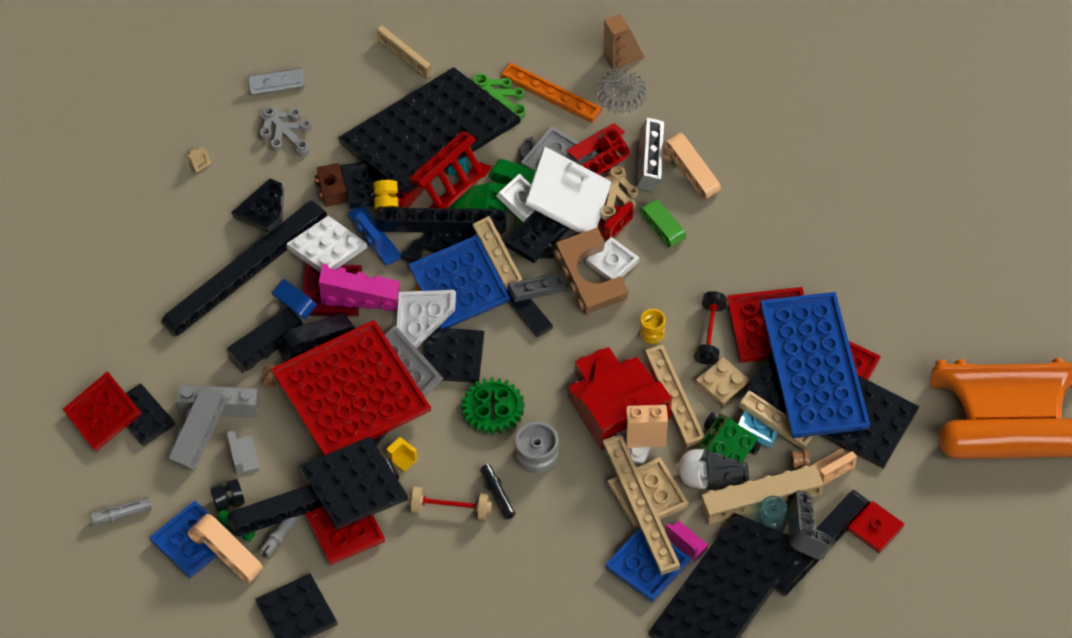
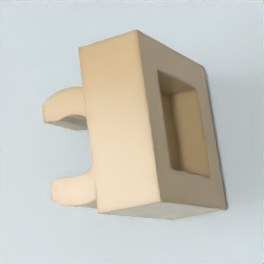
M203 146L188 152L191 167L196 173L212 164L207 150Z

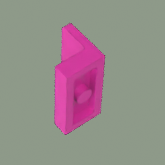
M679 520L673 526L670 523L665 525V532L669 541L693 561L708 549V544Z

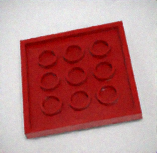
M803 287L727 295V303L740 363L766 360L771 352L760 301L803 296Z

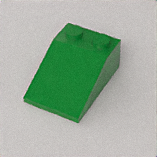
M485 183L472 186L451 205V208L499 209L506 213L507 206L496 196L508 184Z

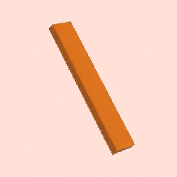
M511 62L501 73L502 79L510 78L512 84L590 123H593L602 112V107Z

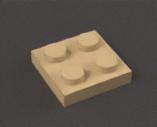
M723 357L696 379V384L724 407L748 388L751 380Z

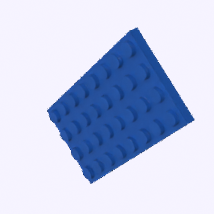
M836 292L761 300L760 308L792 438L869 429L870 422Z

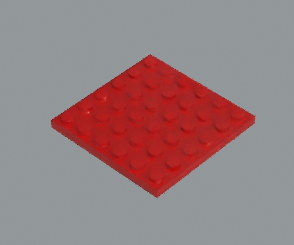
M375 320L271 368L273 376L323 456L370 436L372 439H375L431 411L428 401Z

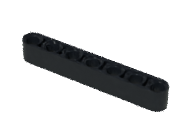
M383 207L376 213L377 226L383 232L476 234L472 224L490 216L498 234L504 233L507 228L506 213L499 209Z
M852 490L820 523L816 529L828 534L833 539L834 543L831 548L848 531V526L870 504V501L857 491ZM800 552L775 589L784 596L788 595L820 560Z

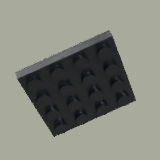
M371 436L299 466L300 473L336 531L408 500V495Z

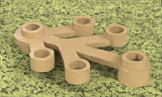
M621 166L612 167L608 172V176L604 177L612 182L607 194V204L601 208V218L605 222L616 214V209L614 208L616 196L624 205L629 202L634 205L635 209V201L630 198L638 196V188L626 179V172ZM619 183L627 190V195L619 188Z

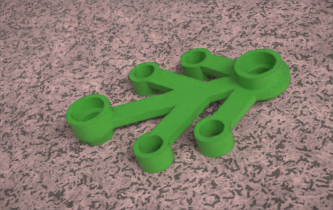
M483 73L474 76L472 79L474 83L518 115L520 120L525 117L526 108L524 105H514L504 97L514 96L516 100L524 98V90L522 88L511 89L512 81L510 78L489 79ZM492 86H501L502 89H494Z

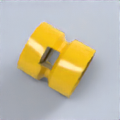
M380 180L373 183V192L377 196L374 198L375 210L378 211L383 207H399L398 197L395 196L398 193L397 181Z
M648 309L642 313L640 337L644 342L657 344L663 340L666 321L663 312L657 309Z

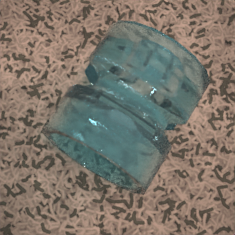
M778 496L766 497L761 504L759 522L780 531L786 521L787 504L785 500Z

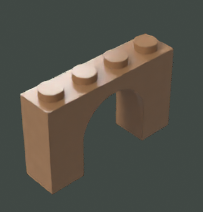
M598 227L556 242L555 250L553 251L555 259L560 261L562 265L561 271L563 276L567 277L570 282V291L575 293L577 305L580 310L583 309L585 315L627 300L629 293L621 276L603 283H590L584 280L577 270V264L582 259L604 250L605 242Z

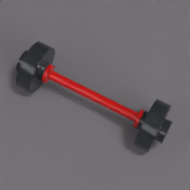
M716 291L706 292L702 296V306L710 311L706 344L698 345L694 351V359L701 364L707 365L715 364L719 360L720 351L711 345L715 312L724 310L727 304V297Z

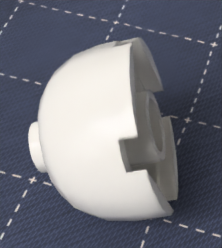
M695 449L686 452L682 456L680 463L677 464V474L680 475L683 483L690 488H707L709 480L707 476L706 450Z

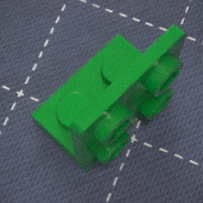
M720 413L698 446L704 450H711L743 462L758 438L729 417Z

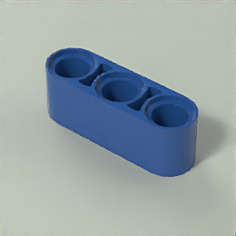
M282 279L271 292L274 297L304 320L317 306L312 299L285 279Z

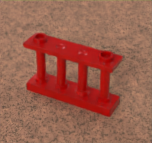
M462 131L409 177L413 184L425 187L434 202L429 208H448L492 169L490 165L478 162L470 146L476 141L472 134ZM463 151L473 166V169L465 174L457 160V157ZM450 163L460 178L453 186L443 171ZM436 175H438L447 190L440 198L430 183Z

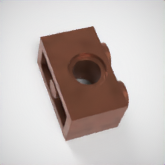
M334 163L316 167L315 183L316 186H320L318 194L320 201L324 200L325 207L347 203L346 190L339 164Z

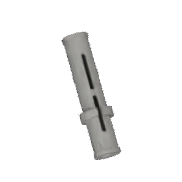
M149 497L116 507L109 506L107 507L108 509L90 513L93 526L104 522H115L116 519L152 510V505Z
M300 516L284 520L274 532H270L267 541L258 550L259 554L263 556L266 553L264 558H269L276 547L283 543L282 539Z

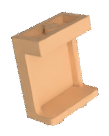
M627 406V448L666 447L668 428L667 406Z

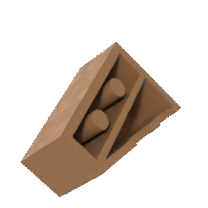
M621 14L604 19L603 54L612 69L623 67L628 63L645 58Z

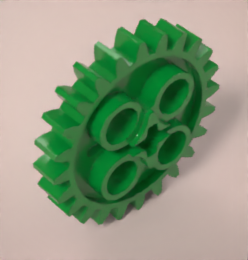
M491 377L490 382L483 378L482 384L476 381V387L470 385L469 391H465V397H462L461 404L462 417H465V423H470L471 429L477 427V433L484 430L485 435H487L491 431L493 436H495L496 431H499L502 435L503 429L510 432V425L516 428V421L521 422V416L524 415L525 408L523 395H520V389L515 390V384L509 386L508 380L501 383V378L494 382L493 377ZM492 392L495 397V420L491 419Z

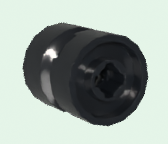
M238 479L226 482L225 486L219 484L210 487L218 512L229 509L230 505L235 507L245 504ZM231 491L233 498L228 499L226 492Z

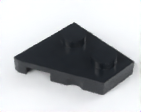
M706 450L710 489L725 488L730 485L736 486L749 481V470L746 463L711 450Z

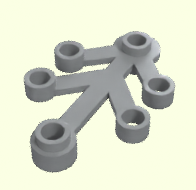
M267 106L261 110L260 116L264 121V126L260 130L261 138L264 140L271 137V124L273 123L276 126L275 136L271 141L273 150L278 151L282 149V135L284 134L295 145V151L298 156L305 157L310 153L309 143L305 140H300L291 130L309 132L312 128L311 122L307 119L302 120L300 123L282 122L279 119L299 120L301 116L298 109L294 108L289 112L278 111L273 106Z

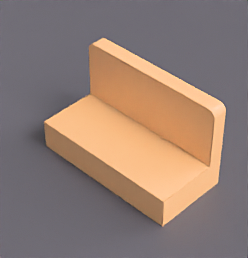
M841 448L811 466L816 465L823 484H826L856 466L857 456L853 451L846 454Z

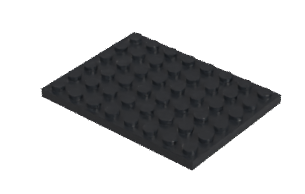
M453 67L344 133L338 139L341 145L381 178L397 181L398 192L404 196L418 187V185L411 182L409 177L462 131L474 136L476 141L470 146L472 152L521 122L518 115ZM464 151L457 157L458 161L466 157ZM451 163L444 170L452 166Z

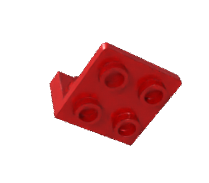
M627 202L623 207H618L614 204L616 214L612 218L607 219L605 222L600 217L597 227L604 239L615 238L633 219L634 205Z

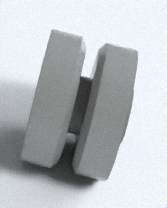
M537 421L527 423L519 429L515 439V456L518 464L523 469L529 472L541 473L554 467L559 455V438L556 430L545 422Z

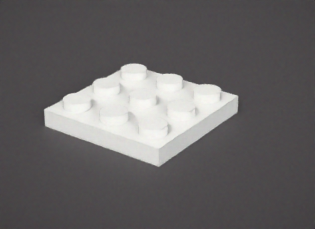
M329 216L287 243L289 251L320 273L322 263L336 270L367 248V242Z

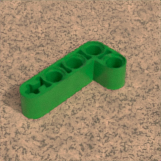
M499 159L488 175L496 183L509 184L520 174L531 184L536 170Z

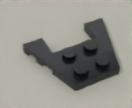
M423 233L418 240L411 244L407 251L405 250L402 253L401 259L411 263L421 258L425 249L438 252L469 239L474 234Z

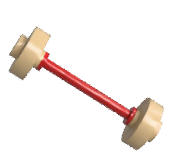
M414 486L413 492L409 493L408 505H411V512L420 513L421 505L425 506V503L473 508L474 511H478V520H486L487 514H491L492 510L489 494H480L479 501H475L474 504L428 499L423 495L422 487Z

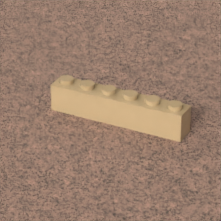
M816 465L803 466L798 470L784 471L775 476H765L759 480H750L740 485L727 486L721 490L708 491L702 494L701 506L708 524H713L731 519L734 513L743 516L789 504L798 490L807 492L811 497L822 495L824 484Z

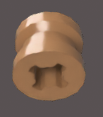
M268 365L263 369V375L265 376L263 378V385L267 388L280 387L271 371V368L277 365Z
M803 449L802 452L791 450L793 470H798V468L803 466H810L808 449Z

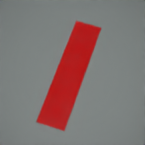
M613 123L567 149V151L579 160L600 148L597 139L607 128H615L620 135L626 132Z

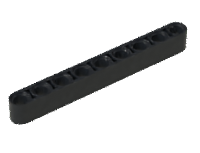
M385 458L394 475L399 479V474L392 460ZM306 485L230 512L226 518L234 535L243 536L284 520L321 508L310 487Z

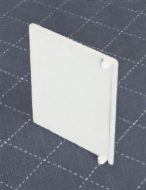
M544 147L529 193L524 199V205L581 234L597 228L601 217V208L605 204L611 181Z

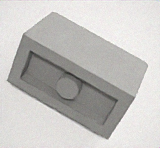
M235 431L227 432L236 475L258 471L259 464L252 436L236 439Z

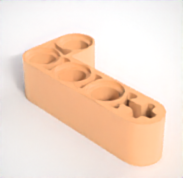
M678 133L663 143L662 158L667 163L672 160L676 163L703 200L708 199L721 190L720 183L684 134Z
M205 514L188 530V536L195 543L202 544L204 542L244 582L251 583L262 571V564L212 515Z

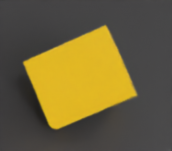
M401 437L386 449L387 458H390L393 464L402 472H406L418 461L417 450Z

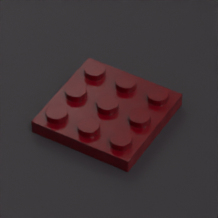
M305 264L303 293L317 304L309 316H334L345 313L347 316H359V307L349 308L321 304L320 272L309 264ZM362 265L340 266L345 268L348 273L357 274V272H362Z

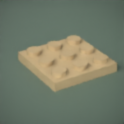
M660 457L637 467L660 520L689 507L687 499ZM617 476L607 480V485L635 531L638 530L640 527Z

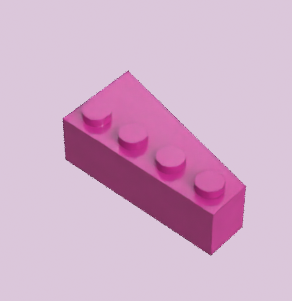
M322 263L319 278L321 304L397 311L400 281L380 276L370 278L362 272L352 274L346 272L345 268L338 267V270L329 268V265Z

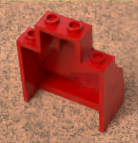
M610 347L598 349L593 354L580 357L575 361V373L580 381H576L568 387V397L601 450L605 449L603 446L605 438L627 429V406L666 405L667 417L670 420L671 396L661 381H654L645 365L641 363L637 356L632 359H626L620 364Z

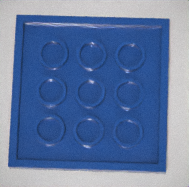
M478 235L409 264V269L420 291L455 290L456 292L455 311L439 326L441 330L450 328L510 302V297Z

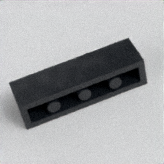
M289 307L285 308L227 347L228 359L241 373L252 369L258 362L267 359L273 352L279 349L283 335L292 328L302 326V320Z

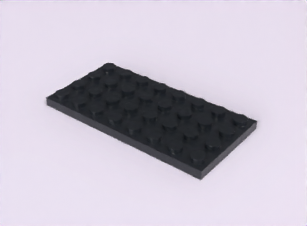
M770 352L746 390L745 395L750 390L786 414L772 353ZM857 375L870 428L819 436L850 452L853 451L854 454L884 469L915 417L919 406Z
M734 513L648 631L649 636L652 638H740L800 552L790 545L789 535Z

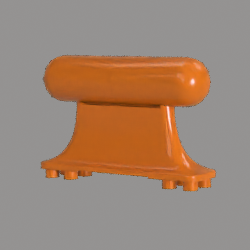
M1055 358L1052 360V363L991 365L966 364V360L963 359L956 360L954 364H947L946 360H937L935 362V367L932 368L929 379L930 386L935 389H948L954 392L962 402L967 416V420L948 421L939 432L938 444L941 451L947 457L953 459L1072 457V418H1062L1063 398L1067 389L1072 387V361L1064 362L1062 358Z

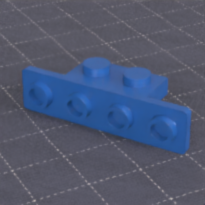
M365 207L356 208L348 212V217L354 223L357 231L363 235L367 244L373 248L386 266L401 259L400 252L387 235L379 230L377 222Z

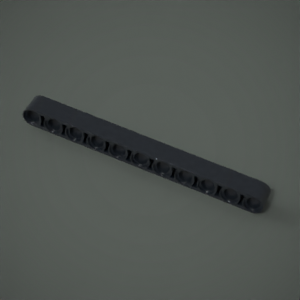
M314 201L306 203L278 225L275 230L264 236L163 316L161 324L174 336L182 334L288 250V242L327 216V212Z

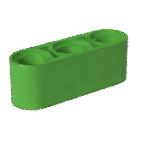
M655 199L640 208L642 218L667 247L670 248L686 239V233L682 226L659 200Z

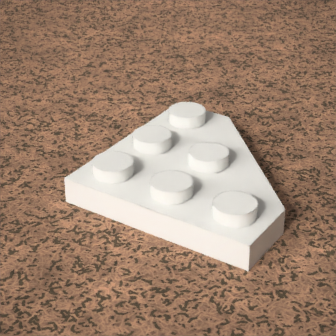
M455 290L407 291L398 293L397 327L416 348L455 311Z

